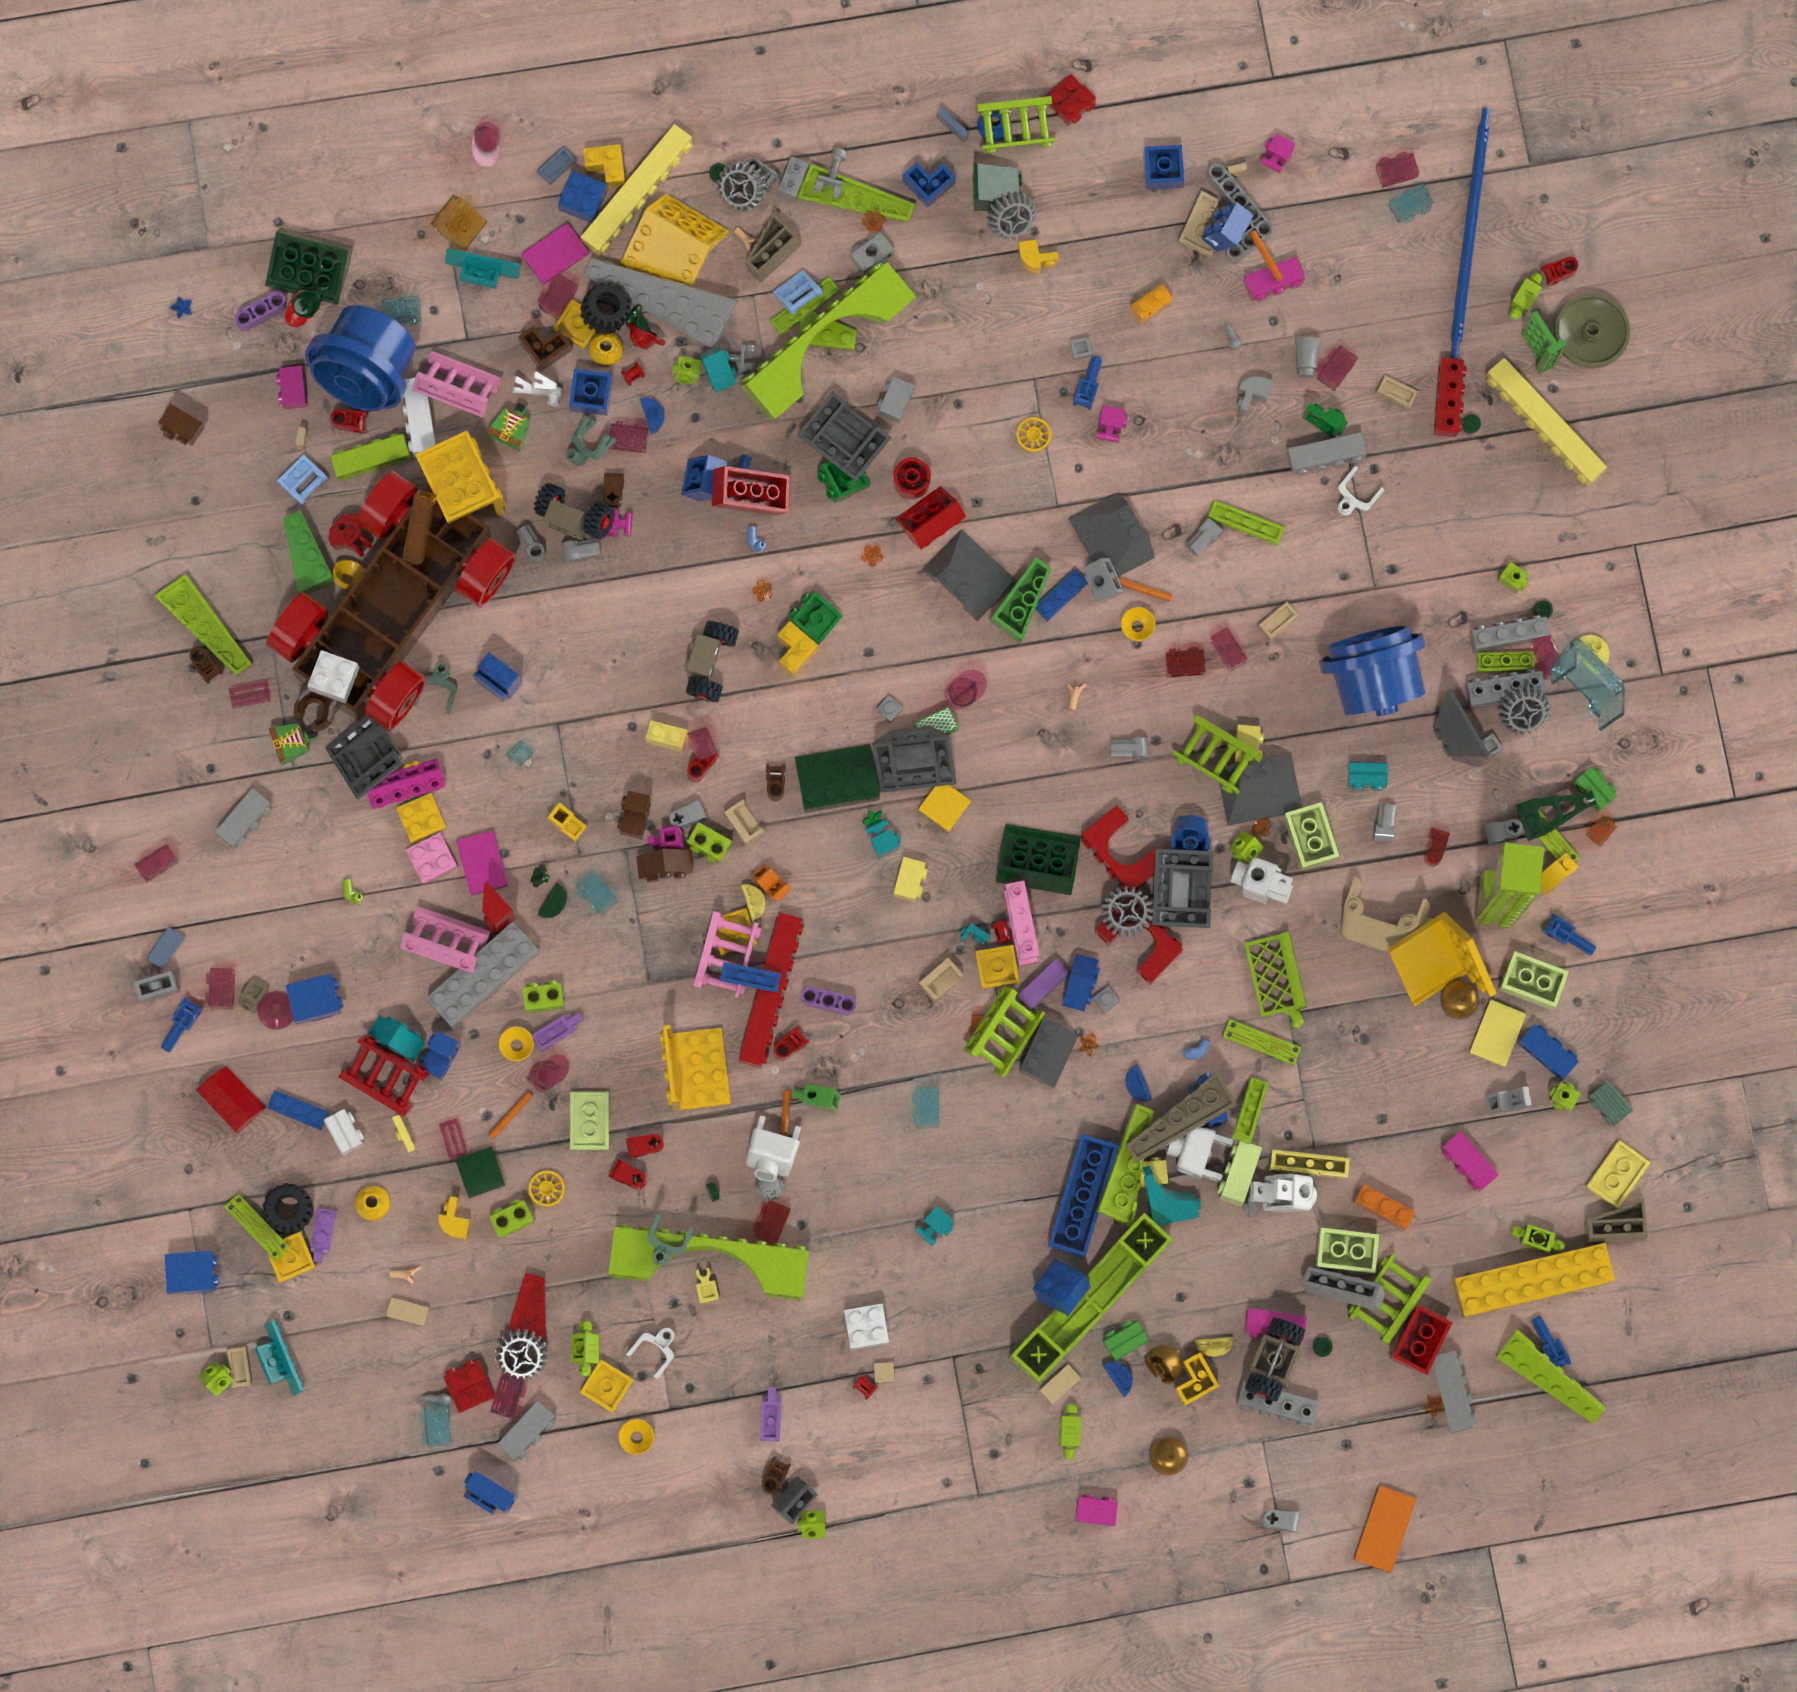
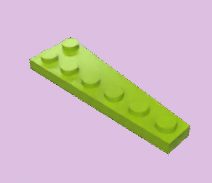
M813 164L810 165L797 196V199L907 223H909L916 206L915 203L839 174L835 178V180L843 182L839 198L832 197L834 188L825 185L821 193L814 192L818 175L828 177L830 171Z
M186 574L155 595L157 600L236 676L253 666Z
M1135 1104L1096 1210V1212L1128 1226H1132L1134 1223L1144 1159L1136 1163L1126 1145L1152 1126L1154 1115L1153 1110L1139 1104Z
M1517 1329L1496 1357L1499 1361L1593 1424L1606 1408L1587 1390L1583 1389L1578 1382L1568 1378L1563 1373L1564 1370L1561 1367H1556L1550 1362L1549 1357L1545 1353L1541 1354L1535 1348V1344Z

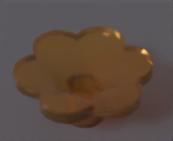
M877 209L873 211L867 210L862 219V224L866 226L869 232L874 230L880 231L885 223V217Z
M1265 818L1256 821L1255 825L1250 829L1252 836L1263 835L1267 837L1270 834L1268 829L1272 826L1270 819Z

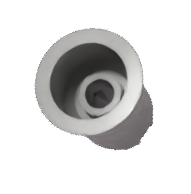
M1295 338L1297 376L1301 378L1316 377L1320 338Z

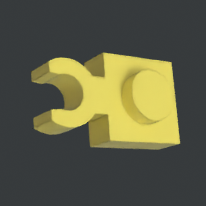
M706 1268L707 1275L704 1277L700 1275L699 1270H696V1276L701 1280L700 1284H696L700 1304L719 1300L715 1280L709 1281L711 1276L709 1268Z

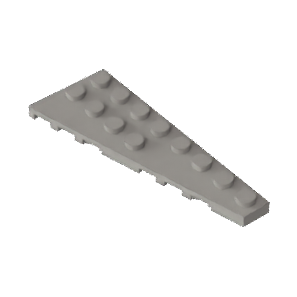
M594 257L591 258L583 274L598 284L604 282L607 285L609 282L614 287L615 285L620 286L619 290L623 289L625 291L624 295H628L629 302L636 306L641 304L643 310L711 349L715 348L738 302L735 298H728L722 296V294L711 293L701 288L697 289L687 286L684 283L652 276L646 272L642 273L632 270V268L614 265V263Z

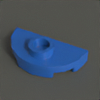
M640 398L651 435H653L663 425L665 420L664 410L654 399Z
M1137 1064L1130 1069L1126 1076V1089L1136 1100L1143 1102L1151 1101V1095Z
M1118 1362L1103 1364L1102 1366L1122 1396L1125 1397L1132 1387L1133 1377L1130 1370L1124 1364Z

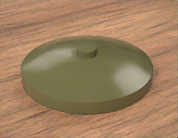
M1584 294L1573 298L1561 309L1555 322L1554 335L1556 342L1561 339L1564 340L1566 347L1562 354L1569 361L1584 368H1601L1615 362L1625 351L1630 339V323L1622 307L1614 300L1600 294Z

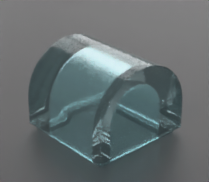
M521 740L506 753L519 767L534 755L530 748Z

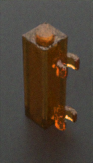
M418 490L414 495L402 560H406L409 564L418 565L425 559L437 494Z

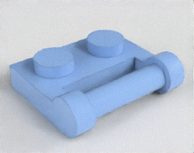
M804 270L773 291L775 297L788 309L792 316L813 298L823 294L820 287ZM810 288L812 289V291H810L809 293H807L805 296H803V297H802L801 299H799L797 302H795L794 304L791 303L792 301H794L795 299H797L799 296H801L803 293H805L806 291H808Z
M303 454L277 480V483L300 505H303L306 502L305 499L322 482L325 483L328 477ZM313 473L316 474L317 477L298 494L296 490Z

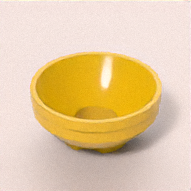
M608 332L603 335V333H600L592 339L589 353L596 364L605 367L612 366L622 358L623 344L615 334ZM603 342H609L612 347L609 351L605 352L601 350L600 345Z
M341 560L335 564L332 576L341 588L350 590L365 568L358 562ZM342 579H349L352 581V584H346Z
M1131 608L1124 613L1121 619L1122 632L1132 641H1144L1155 630V618L1145 608ZM1134 622H1140L1143 625V629L1140 632H1135L1132 629Z
M515 1026L506 1029L499 1039L501 1054L513 1062L525 1060L530 1056L534 1048L532 1035L522 1027ZM519 1040L522 1042L523 1047L520 1051L512 1050L511 1044L513 1041Z
M367 1186L361 1189L356 1196V1211L366 1220H380L390 1209V1197L379 1186ZM370 1196L377 1198V1205L373 1208L366 1205V1200Z
M629 1420L619 1431V1443L629 1454H643L653 1445V1429L644 1420ZM634 1432H640L643 1436L642 1441L638 1444L631 1441V1435Z

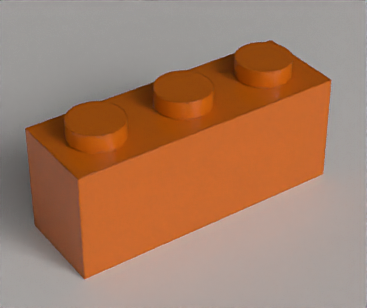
M1365 1184L1361 1187L1353 1202L1356 1206L1403 1231L1408 1228L1416 1213Z

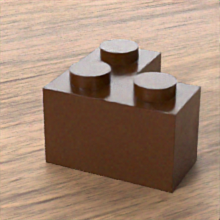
M532 326L518 336L520 344L541 372L572 351L570 342L561 330L544 340L535 326Z
M171 403L158 421L164 437L171 441L175 439L185 446L187 444L193 446L205 428L201 421Z
M628 791L627 796L623 795L621 806L622 810H624L623 818L619 817L617 828L620 829V835L643 840L652 803L651 796Z
M660 849L636 857L639 879H645L649 883L659 881L658 878L665 879L674 876V879L686 878L685 875L693 873L690 850Z

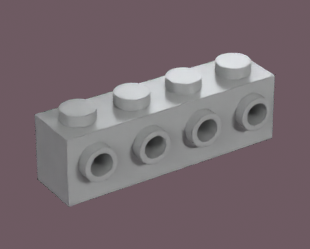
M1360 432L1288 448L1286 454L1291 474L1301 476L1311 470L1319 472L1329 466L1337 468L1351 461L1352 464L1362 462L1367 452L1362 433Z
M1541 615L1530 617V620L1526 621L1516 619L1512 620L1510 624L1505 625L1504 622L1495 623L1493 627L1489 628L1478 626L1474 628L1469 636L1473 654L1477 652L1545 641L1550 637L1547 617L1541 618Z
M1532 669L1520 675L1514 672L1502 678L1496 675L1488 677V680L1484 681L1480 679L1470 680L1465 686L1469 709L1501 704V700L1506 699L1505 693L1510 695L1511 689L1518 690V685L1522 689H1524L1525 685H1528L1529 688L1534 686L1537 690L1540 689L1543 694H1546L1542 671L1537 672L1536 669Z
M1308 1266L1302 1282L1304 1289L1309 1294L1377 1311L1380 1310L1385 1296L1381 1284L1346 1276L1338 1272H1329L1321 1268Z
M1456 1351L1437 1355L1433 1364L1450 1432L1457 1433L1476 1428L1475 1423H1478L1475 1411L1472 1412L1470 1404H1473L1471 1393H1467L1466 1385H1468V1379L1466 1374L1462 1373L1463 1359L1461 1354L1458 1355Z
M1244 1380L1242 1382L1236 1403L1240 1405V1409L1249 1412L1252 1409L1258 1410L1260 1415L1270 1417L1271 1414L1276 1415L1278 1420L1289 1422V1420L1297 1421L1296 1425L1308 1428V1425L1312 1426L1314 1424L1319 1401L1281 1391L1278 1401L1275 1402L1250 1393L1245 1389L1247 1381Z

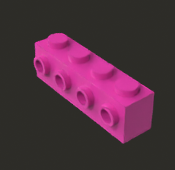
M436 758L392 772L368 791L367 795L372 809L391 803L401 802L414 796H420L427 792L437 791L446 787L438 759Z

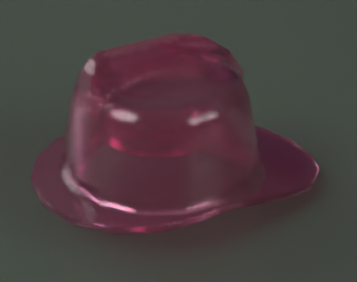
M482 122L475 127L471 136V152L474 160L479 165L489 167L497 161L499 156L500 132L495 124Z
M967 670L947 685L944 692L947 704L955 709L969 707L985 693L987 680L980 671Z
M559 1054L551 1056L545 1061H538L531 1067L527 1079L534 1084L539 1092H547L565 1079L569 1070V1062L566 1057Z

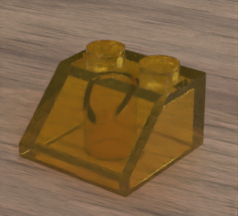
M452 195L430 224L443 237L465 251L487 221L465 199Z

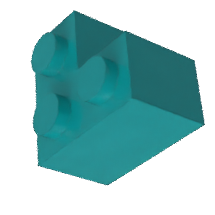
M379 1015L367 1034L376 1038L378 1043L390 1048L413 1063L425 1045V1042L420 1039V1034L413 1030L408 1031L406 1024L396 1021L390 1016L384 1018Z

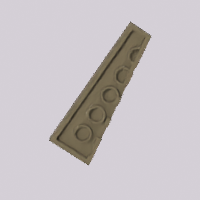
M1216 1072L1201 1084L1199 1088L1185 1097L1183 1101L1170 1109L1168 1113L1159 1118L1152 1126L1144 1130L1126 1146L1137 1163L1238 1105L1220 1073Z

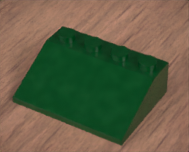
M280 228L275 233L265 286L296 294L301 290H312L315 285L321 284L327 286L328 290L324 295H320V300L338 305L349 269L353 246Z
M870 744L794 757L804 813L880 800Z
M1005 824L996 882L1009 884L1024 881L1026 888L1071 895L1081 837Z

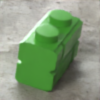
M1591 767L1575 780L1573 785L1581 794L1592 790L1597 805L1592 807L1599 812L1615 799L1617 794L1615 793V787L1603 780L1604 775L1597 768Z
M1130 1320L1121 1325L1123 1329L1116 1333L1113 1330L1105 1335L1106 1339L1103 1341V1344L1114 1362L1149 1341L1138 1321L1133 1323Z

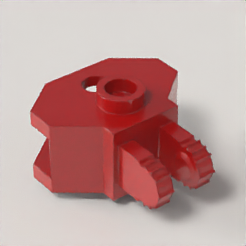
M355 513L342 515L329 529L328 541L335 550L348 548L350 551L353 550L357 555L363 557L365 554L356 546L358 542L361 541L369 549H371L372 544L363 537L362 527L357 524L358 516Z

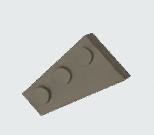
M773 212L766 228L764 227L760 239L755 243L745 262L748 272L760 283L801 246L799 236Z
M1644 1198L1630 1205L1622 1206L1617 1210L1588 1219L1585 1224L1586 1245L1645 1242L1648 1233Z

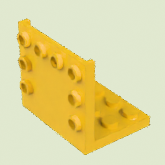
M665 193L646 208L620 265L693 287L709 252L727 237L729 230Z
M467 430L415 454L447 523L493 503L498 517L505 514L503 508L506 505L503 496L494 480H491L487 465L483 464L480 458L482 455L475 438H471Z
M1446 912L1441 913L1387 948L1410 1001L1414 1006L1422 1003L1465 974H1467L1472 984L1476 983L1482 993L1485 992L1489 997L1496 994V990L1473 938Z
M664 1025L663 1031H659L661 1046L665 1048V1050H662L663 1062H667L668 1068L664 1070L665 1081H669L670 1089H666L668 1106L672 1105L673 1112L731 1105L722 1028L672 1034L671 1026Z

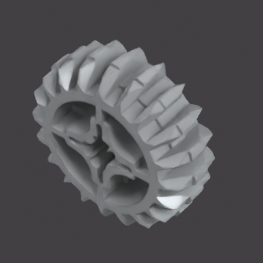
M741 161L736 162V164L732 162L729 164V167H724V172L719 174L721 178L717 180V183L721 186H718L716 190L722 191L719 197L725 198L723 203L728 202V208L731 209L735 206V211L740 209L742 212H746L747 209L751 211L754 209V206L758 207L760 205L759 201L764 200L763 195L767 191L763 187L767 186V183L762 182L765 176H759L761 170L755 171L754 164L749 167L748 162L743 164ZM736 173H743L748 177L743 178L740 175H737ZM743 183H745V184L743 185L744 188H742V189H740V190L738 191V189L740 188V185L743 184ZM751 183H753L754 191L751 188ZM736 195H741L743 198H746L747 200H741L737 198Z
M1008 191L1007 196L1001 194L1000 199L995 198V204H990L992 209L987 211L989 216L986 217L988 227L1001 240L1003 238L1007 241L1010 238L1016 240L1017 236L1022 238L1024 232L1028 233V228H1033L1032 222L1036 221L1035 216L1037 215L1036 207L1030 197L1021 192L1019 194V192L1015 191L1012 194ZM1020 206L1023 207V212H1020ZM1000 220H1003L1004 226L1000 225Z
M1518 685V690L1511 689L1510 695L1505 693L1506 699L1501 700L1502 706H1499V711L1501 712L1499 717L1502 719L1501 722L1506 726L1507 730H1512L1515 734L1520 732L1523 736L1527 731L1531 735L1533 729L1538 731V726L1544 727L1543 721H1548L1547 715L1551 714L1549 709L1550 703L1542 690H1537L1534 686L1529 688L1528 685H1525L1524 689H1522ZM1526 699L1535 700L1536 702L1526 701ZM1514 718L1523 719L1524 721H1517Z
M1124 886L1123 892H1121L1120 888H1117V895L1111 891L1109 895L1112 899L1106 897L1105 902L1108 904H1102V908L1107 910L1101 912V916H1107L1102 922L1110 923L1106 929L1109 930L1113 927V935L1120 931V938L1126 933V937L1129 939L1131 932L1137 937V930L1144 933L1145 930L1142 926L1148 928L1150 924L1147 921H1152L1153 918L1147 915L1153 913V909L1147 908L1151 906V901L1145 903L1144 901L1148 896L1144 895L1141 898V890L1135 894V887L1131 888V892H1128L1127 886ZM1122 898L1132 899L1128 904L1116 902ZM1137 902L1143 911L1142 918L1134 910ZM1132 905V907H1131V909H1130V910H1131V911H1130L1131 916H1129V914H1128V916H1125L1124 919L1122 920V918H1123V916H1124V915H1123V914H1124V910H1123V909H1125V910H1126L1127 908L1129 909V907ZM1112 907L1120 914L1118 922H1115L1112 917ZM1128 920L1138 923L1132 927L1122 926Z
M516 1329V1335L509 1331L510 1338L504 1335L502 1337L504 1342H498L500 1348L496 1349L495 1353L499 1354V1356L495 1357V1361H502L497 1367H505L502 1374L504 1375L509 1372V1379L515 1375V1380L519 1381L520 1376H523V1381L525 1382L527 1381V1375L534 1379V1373L537 1375L541 1374L539 1368L545 1369L546 1365L543 1362H547L548 1357L543 1355H546L548 1350L542 1348L545 1347L546 1343H538L541 1340V1336H537L536 1339L533 1338L535 1335L534 1331L530 1335H527V1329H524L523 1334H520V1329ZM525 1341L521 1347L510 1346L514 1342ZM530 1345L536 1349L538 1359L533 1358V1355L529 1353ZM525 1349V1355H524V1356H525L526 1358H524V1357H523V1359L520 1358V1360H519V1362H518V1358H519V1357H518V1356H519L518 1352H519V1353H520V1352H523V1350ZM506 1351L510 1352V1355L515 1359L513 1366L507 1361ZM522 1364H533L528 1369H518Z

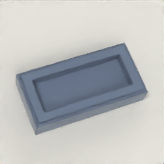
M941 108L937 112V119L964 143L968 139L969 132L944 108Z
M563 146L537 170V173L551 185L577 159Z
M168 927L146 959L164 970L185 937Z

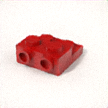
M1072 74L1044 96H1051L1052 104L1049 107L1067 126L1072 123L1076 124L1082 118L1081 115L1084 112H1090L1096 106V97L1085 85L1082 86Z
M470 1360L464 1363V1368L457 1370L454 1367L447 1370L446 1376H443L459 1414L495 1398L480 1361Z

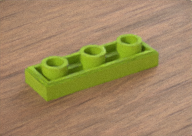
M1534 651L1476 653L1477 672H1521L1535 669ZM1503 659H1507L1509 663L1505 664Z

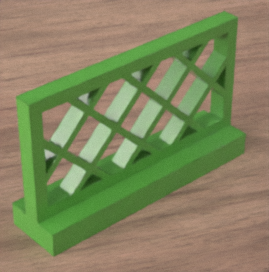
M1536 310L1531 313L1521 335L1539 361L1536 370L1540 375L1556 366L1566 344L1563 339L1556 342Z

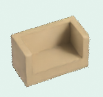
M741 800L724 812V816L745 846H748L765 834V830L759 826L745 806L744 800Z
M947 958L919 982V987L935 1002L962 979L963 974Z

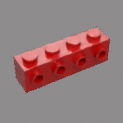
M1441 358L1439 362L1434 435L1456 437L1458 432L1462 431V420H1459L1460 413L1463 414L1464 409L1461 395L1465 393V384H1462V378L1466 377L1467 366H1463L1464 360Z

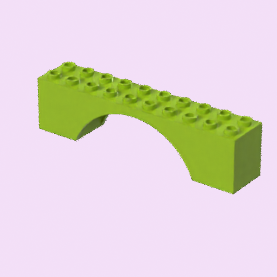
M888 262L875 264L868 270L870 273L868 276L866 274L860 277L854 283L856 285L854 288L846 289L840 295L842 297L840 300L837 299L831 302L826 307L828 309L826 312H820L812 319L814 321L812 324L809 323L798 331L800 335H795L784 343L785 348H780L770 355L772 358L770 361H763L756 367V373H749L741 380L743 382L740 386L741 389L768 421L779 417L804 395L801 386L802 360L811 340L823 327L836 319L846 317L867 318L882 324L892 319L916 298Z
M1507 842L1503 844L1499 851L1496 871L1484 870L1479 876L1475 914L1476 922H1480L1479 924L1483 926H1491V923L1499 924L1498 927L1510 928V926L1517 922L1540 894L1544 847Z
M1143 1213L1086 1276L1091 1288L1070 1315L1067 1316L1054 1310L1015 1350L1009 1360L1038 1386L1169 1246L1173 1239L1150 1217Z
M619 1224V1227L614 1228L609 1266L610 1277L649 1282L653 1274L661 1267L653 1260L656 1247L648 1241L650 1228L639 1227L637 1230L625 1224ZM658 1229V1232H655L657 1240L672 1247H681L687 1235V1232L678 1231L677 1234H670V1230ZM697 1234V1237H691L685 1253L695 1250H712L730 1255L742 1262L755 1275L762 1287L764 1296L803 1301L809 1251L805 1250V1247L794 1246V1249L786 1248L785 1244L774 1243V1246H767V1242L755 1241V1244H751L746 1239L738 1238L735 1241H728V1237L716 1236V1239H710L709 1235ZM663 1254L657 1256L659 1261L664 1258ZM671 1254L670 1259H672V1258H674V1257H676V1256H678V1255Z

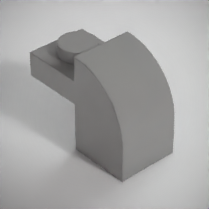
M1254 376L1243 381L1237 393L1243 395L1240 396L1237 407H1240L1239 414L1246 416L1251 399L1266 403L1273 380Z
M1528 1087L1486 1095L1489 1114L1513 1112L1532 1106Z

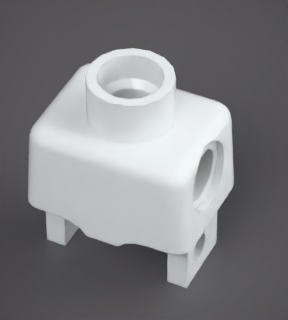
M1259 858L1251 859L1249 865L1238 861L1231 879V883L1242 886V895L1265 905L1269 898L1287 905L1293 889V885H1291L1293 878L1280 874L1281 869L1278 865ZM1255 876H1261L1263 878L1260 881L1253 880Z
M760 1116L757 1128L753 1129L746 1165L755 1168L754 1175L759 1180L773 1182L776 1180L777 1175L783 1177L789 1175L800 1142L798 1137L801 1127H795L792 1138L762 1130L766 1117Z
M1199 1127L1169 1144L1167 1155L1178 1158L1176 1164L1177 1171L1197 1179L1204 1177L1220 1182L1222 1174L1205 1169L1212 1155L1211 1146L1214 1142L1231 1147L1233 1139L1217 1135L1215 1130Z
M1275 1174L1266 1176L1264 1183L1255 1181L1250 1183V1201L1263 1203L1265 1211L1281 1213L1309 1211L1316 1202L1317 1191L1313 1186V1179L1310 1176Z

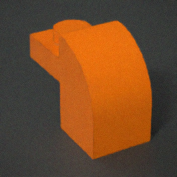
M764 863L750 875L757 886L774 902L785 898L791 890L790 886Z

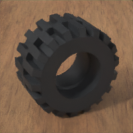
M603 282L599 286L596 284L592 289L588 290L580 307V311H582L580 314L581 318H585L583 323L589 325L588 329H595V333L603 332L604 335L608 332L613 334L624 325L630 313L631 303L628 302V295H624L625 291L623 289L619 290L620 286L615 285L614 287L609 282L605 285ZM601 302L607 303L614 309L615 313L611 315L604 314L598 310L596 304Z
M283 1183L284 1185H277L275 1189L269 1191L268 1196H265V1202L262 1206L264 1208L263 1215L267 1223L276 1231L283 1232L284 1234H294L298 1230H303V1227L310 1223L309 1220L313 1216L312 1200L303 1188L296 1184ZM288 1197L294 1198L299 1203L297 1215L289 1220L280 1218L277 1214L279 1202Z

